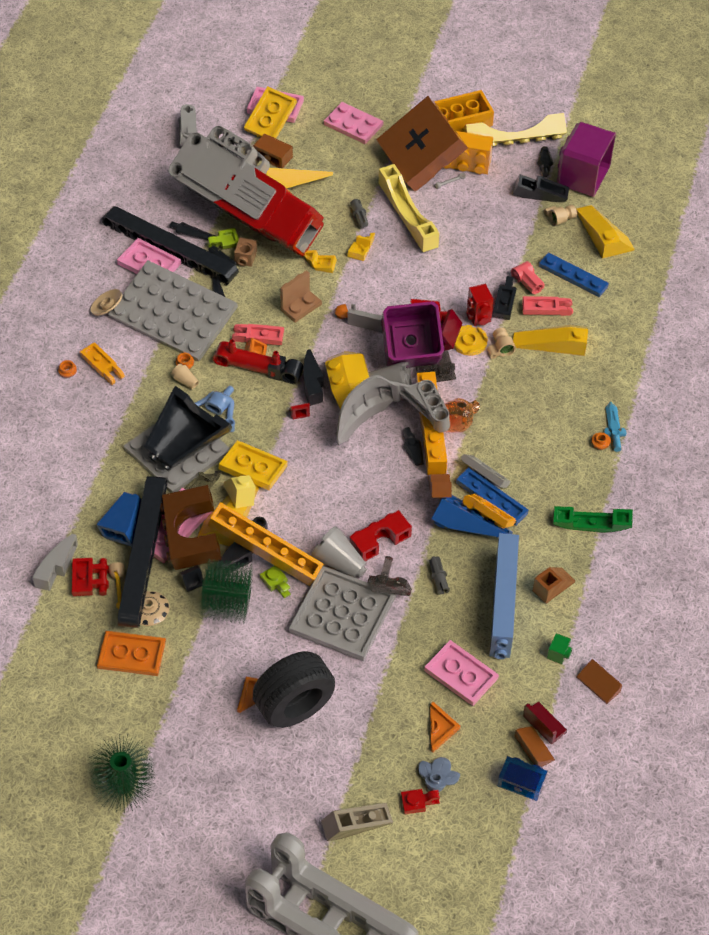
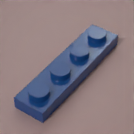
M549 252L539 263L540 268L597 297H600L609 286L608 282Z
M470 468L465 470L456 479V484L470 494H476L514 517L516 520L515 526L528 515L529 510Z

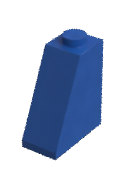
M124 492L97 523V527L104 538L129 546L133 545L142 501L138 495Z

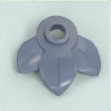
M439 757L433 763L421 761L419 764V775L425 779V784L430 791L438 790L440 792L446 785L456 784L460 778V773L451 771V762L445 757Z

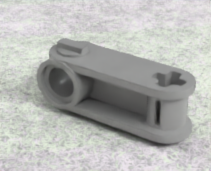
M189 104L183 105L180 110L179 146L181 147L190 134L197 132L196 109Z

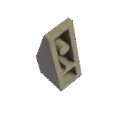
M387 803L332 811L321 820L327 841H332L390 825L393 823Z

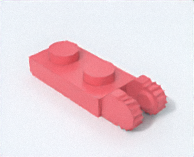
M524 296L522 298L523 315L570 316L573 314L571 307L573 304L570 298Z
M235 324L233 328L235 333L232 334V339L235 342H248L251 337L271 345H282L284 327Z

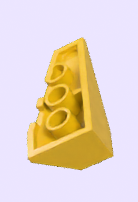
M269 168L266 175L289 188L332 176L333 172Z
M592 205L576 208L579 218L602 259L635 250L629 238Z
M565 325L514 332L513 342L515 347L520 349L585 356L588 327Z

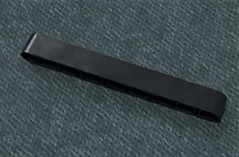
M113 206L101 218L102 223L106 227L110 226V229L124 233L125 236L133 240L139 238L181 259V264L191 269L195 268V271L206 276L209 275L210 278H216L217 281L225 283L224 285L226 286L239 273L235 264L117 206Z
M146 477L118 613V626L140 627L162 517V495L166 494L167 478Z

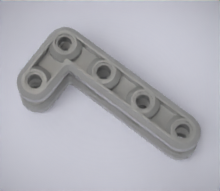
M287 832L277 834L270 845L273 873L269 874L258 868L252 870L245 880L247 907L250 912L286 935H341L337 929L344 919L363 928L367 933L366 935H419L418 930L409 922L307 862L304 844L296 836ZM279 879L290 884L291 887L284 898L280 894ZM306 896L312 900L315 899L327 907L328 912L322 921L300 910L299 906Z

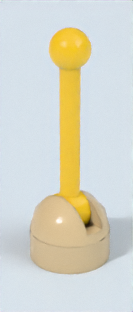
M117 562L109 565V573L112 578L116 579L118 598L116 607L119 609L122 598L120 578L125 575V565Z

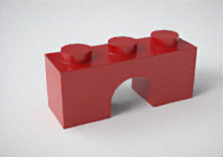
M398 510L387 514L377 522H372L361 531H355L350 536V543L363 560L367 561L379 554L377 539L382 537L389 538L397 545L411 537L412 525Z

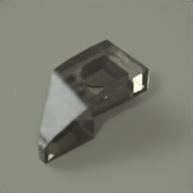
M215 471L214 474L198 472V478H194L184 489L208 485L211 489L219 479L221 472Z

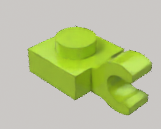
M236 229L218 231V236L209 237V242H207L208 248L213 245L216 247L221 245L222 249L236 247L239 241Z
M274 565L260 574L261 580L271 592L277 589L283 598L291 595L288 591L290 589L287 583L288 579L280 568Z

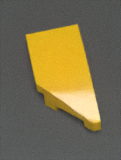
M370 233V236L367 237L356 236V242H353L349 248L347 257L364 261L374 241L375 233Z
M308 250L304 255L305 259L316 271L333 273L337 261L335 255H318L317 250Z

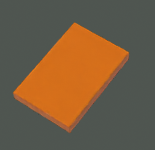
M105 631L97 669L158 676L166 638Z

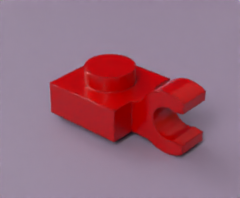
M422 789L401 792L405 814L426 812L427 805L440 804L438 790H432L426 794H423Z

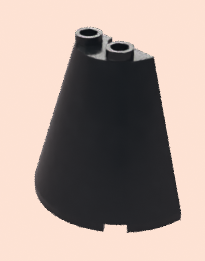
M175 386L144 447L149 451L147 456L154 462L160 461V465L169 472L180 463L228 434L232 430V426L216 414L213 417L197 406L186 392Z

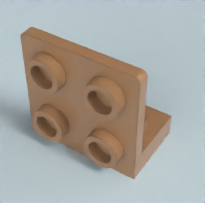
M307 270L298 274L293 280L285 283L280 288L281 311L295 323L322 305V301L310 291V272Z

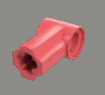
M526 261L511 269V275L517 279L516 282H521L532 294H537L544 288L545 283L534 273V268L530 262Z

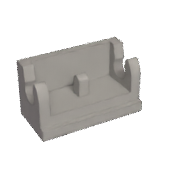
M351 304V309L348 310V325L382 333V316L356 310V304Z

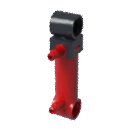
M233 339L229 342H220L213 355V361L217 365L224 367L232 365L267 374L270 379L278 381L282 379L284 382L293 385L298 382L303 371V364L299 360L288 359L286 361V357L279 355L278 351H274L272 357L239 349L236 348V343Z

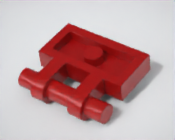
M93 557L73 558V596L93 595V589L95 588L99 589L100 596L107 595V589L109 588V581L107 580L109 565H107L106 558L99 559V564H93ZM93 573H98L99 579H93Z

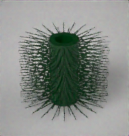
M219 562L210 564L207 568L205 566L201 593V604L203 605L200 606L202 609L200 613L203 614L209 610L211 614H208V616L212 617L226 612L228 614H224L221 619L228 618L229 616L232 617L234 614V616L237 615L234 622L240 621L241 618L244 620L249 609L251 576H253L251 572L253 569L250 572L249 570L246 571L247 567H249L247 564L245 567H238L237 570L234 568L232 571L230 567H234L236 565L235 562H233V565L229 564L224 568H217L216 571L213 567L220 566Z
M120 743V752L118 745L116 746L117 749L113 750L112 753L110 750L107 753L105 752V755L102 751L98 754L100 755L101 753L102 757L100 758L99 756L97 758L96 756L94 759L102 761L88 763L92 766L97 765L94 771L88 770L91 771L89 773L93 774L90 777H95V781L91 779V783L96 786L97 791L99 787L100 793L97 792L98 795L101 792L102 794L105 792L106 794L103 798L107 799V796L110 795L108 800L113 797L117 800L118 797L119 801L122 800L123 796L124 805L125 794L128 806V797H131L134 793L139 798V792L142 795V790H146L142 786H147L148 777L155 775L147 769L149 767L153 768L152 766L154 765L148 761L147 756L143 758L142 753L139 755L138 750L133 753L132 751L136 747H132L131 750L127 748L126 750L124 746L121 752Z

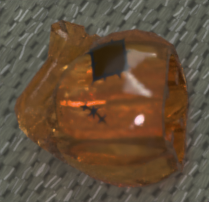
M456 398L447 402L445 406L449 411L450 428L447 431L464 432L468 430L472 425L474 414L480 409L479 402L476 400L468 402L462 398Z

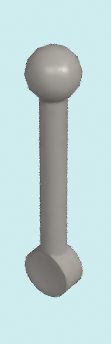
M460 173L459 176L441 183L436 182L435 188L439 189L442 185L459 179H465L466 174Z

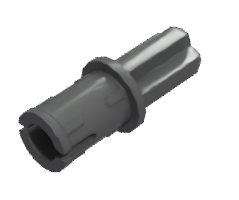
M353 199L350 202V206L353 209V217L357 219L361 228L367 227L366 210L362 207L360 200Z
M433 556L429 563L432 570L431 577L435 581L437 593L439 595L444 594V590L446 593H449L450 588L446 580L447 573L443 569L439 556Z

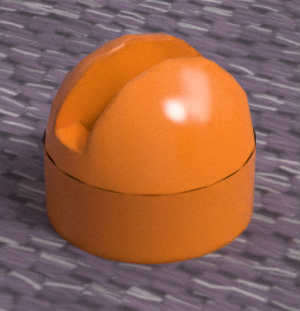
M346 304L336 307L335 315L337 318H348Z

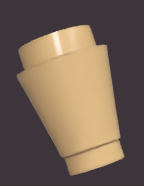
M178 364L171 373L174 380L192 390L199 384L197 378L186 365Z

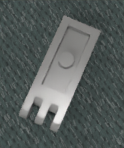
M462 455L461 460L475 469V472L481 477L488 478L490 483L498 489L509 486L510 480L475 456Z

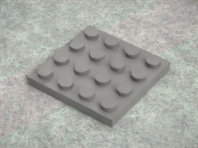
M155 424L124 445V450L153 477L167 478V490L170 493L179 491L221 461L230 450L224 442L218 439L168 472L160 465V461L154 462L147 456L149 451L144 447Z
M322 566L292 621L289 632L364 661L396 598V593Z

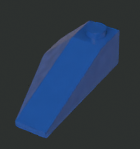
M454 495L452 497H443L432 517L434 523L441 528L447 527L499 537V533L513 534V531L508 528H500L495 525V521L492 519L485 520V517L481 516L478 510H469L464 505L463 500Z

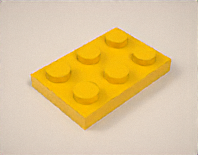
M267 86L246 122L244 130L260 138L264 133L277 138L294 109L297 99Z
M237 440L219 463V470L236 477L250 475L255 485L270 491L287 468L288 461Z

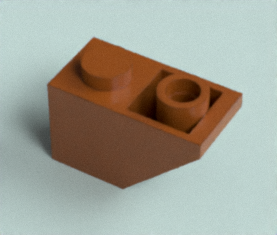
M549 567L534 578L532 591L547 604L573 585L576 580L562 567Z

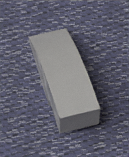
M71 534L62 540L43 559L33 576L35 588L50 591L57 575L65 577L78 546L76 534Z

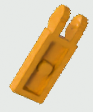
M95 342L79 351L80 356L102 377L104 376L105 380L111 385L115 384L116 381L109 372L113 371L120 379L125 377L124 372L117 366V363Z
M476 494L466 495L463 498V503L467 508L477 509L481 516L495 521L494 524L500 528L511 527L516 521L514 517Z

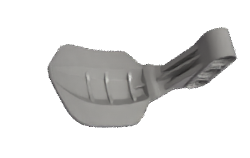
M373 375L357 385L346 397L339 413L336 441L338 445L346 442L362 423L371 416L384 411L393 401L399 402L401 399L409 401L430 420L437 432H445L450 428L449 411L434 383L430 380L406 385L389 381L380 375Z

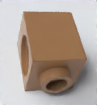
M240 237L234 252L235 262L240 266L252 267L257 254V240Z

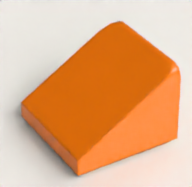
M251 337L245 345V350L266 355L267 344Z

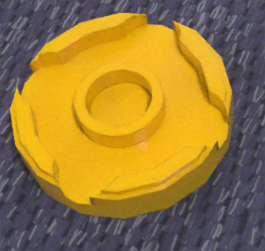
M464 325L460 329L454 349L463 355H478L487 347V334L479 327L475 328L472 325Z

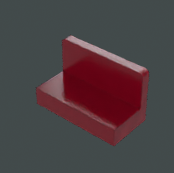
M453 309L448 310L441 328L444 351L454 349L463 324Z
M539 701L533 706L529 703L524 706L523 717L551 745L567 733V729Z

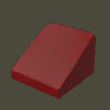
M310 404L291 406L289 408L291 418L294 420L309 417Z

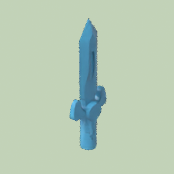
M610 401L606 406L609 428H605L604 433L612 438L614 451L619 452L621 451L620 437L626 436L627 432L625 428H621L620 432L618 409Z

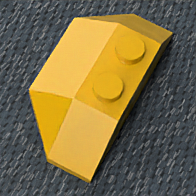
M343 351L329 357L325 361L331 390L340 410L348 394L357 385L369 378L367 365L362 353Z

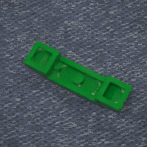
M554 506L553 524L565 529L607 533L632 528L633 509H613V513L575 512L574 507Z

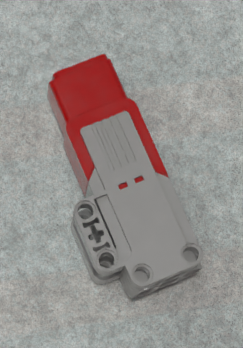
M215 126L207 137L198 132L190 134L169 166L170 175L190 191L268 240L277 241L298 255H305L324 226L322 222L324 217L315 208L297 198L284 185L266 175L270 163L263 155L258 153L250 143L222 126Z

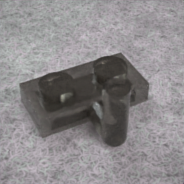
M386 556L381 575H369L367 583L371 591L410 596L412 588L406 579L402 577L390 578L389 572L393 558Z

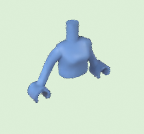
M228 386L223 393L212 391L205 398L195 402L197 406L205 404L208 411L217 415H221L228 408L227 419L225 420L232 426L230 432L235 431V420L233 419L234 400L230 397L234 391L232 386Z

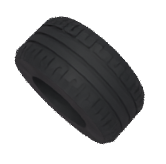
M308 651L297 652L277 661L259 677L253 688V701L268 724L280 728L290 727L308 719L329 701L335 690V678L319 655Z

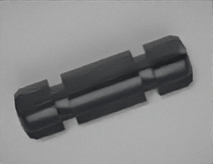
M216 246L209 247V252L235 265L237 264Z

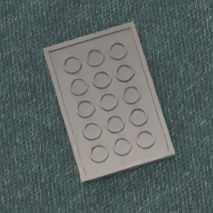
M147 260L122 294L119 304L108 313V316L180 353H189L194 360L199 362L238 305L236 302Z

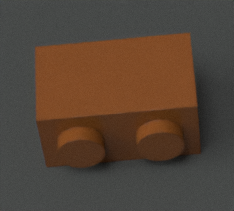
M265 133L253 145L258 153L263 155L271 165L283 169L293 158V146Z

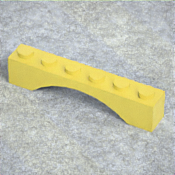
M564 113L547 115L536 126L519 132L498 131L484 123L466 124L463 127L466 133L494 137L493 147H496L498 143H503L504 146L512 145L514 141H520V144L529 143L531 139H536V142L545 141L548 137L556 140L561 139L567 133Z
M395 164L380 168L378 184L421 251L426 252L438 248L439 231L433 222L424 218L415 207L403 177Z

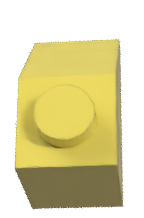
M250 475L230 478L224 482V487L235 508L254 506L256 486Z

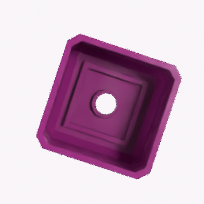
M584 122L576 123L571 134L568 135L566 143L560 149L557 183L565 185L571 190L594 197L611 166L616 133Z
M434 302L387 306L384 309L381 326L386 366L405 361L408 362L406 368L437 365L444 353L438 305ZM412 336L416 339V343L409 345L406 343V338Z

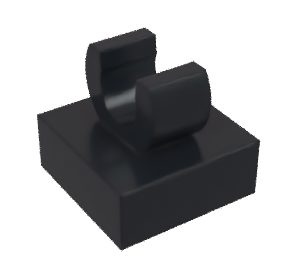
M198 565L180 572L183 586L187 592L203 585L204 578Z

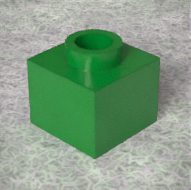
M556 633L549 647L547 659L563 664L565 658L569 659L573 649L570 647L571 639Z

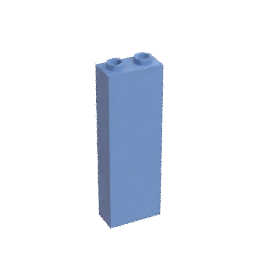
M499 533L490 642V656L496 659L510 658L513 642L519 535Z

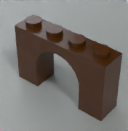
M204 485L162 495L161 512L162 515L165 514V519H162L164 530L167 531L164 539L166 547H169V551L166 552L168 563H172L174 569L179 570L210 563L208 559L211 562L222 560L219 541L215 533L194 538H187L178 534L180 526L188 518L214 511L213 497L209 486Z

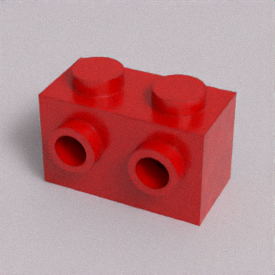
M486 283L469 287L466 314L468 320H472L474 326L486 325L491 322L494 299Z

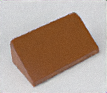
M594 659L590 660L576 677L606 704L614 699L622 689V684Z
M533 726L515 730V738L536 769L555 761Z

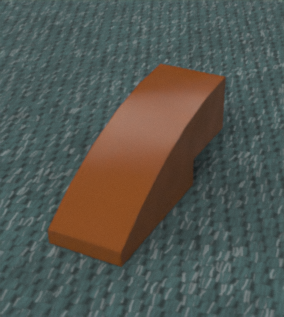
M450 474L428 475L429 490L432 498L452 497Z

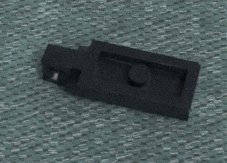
M507 276L505 285H499L492 317L510 320L517 288L513 287L514 277Z

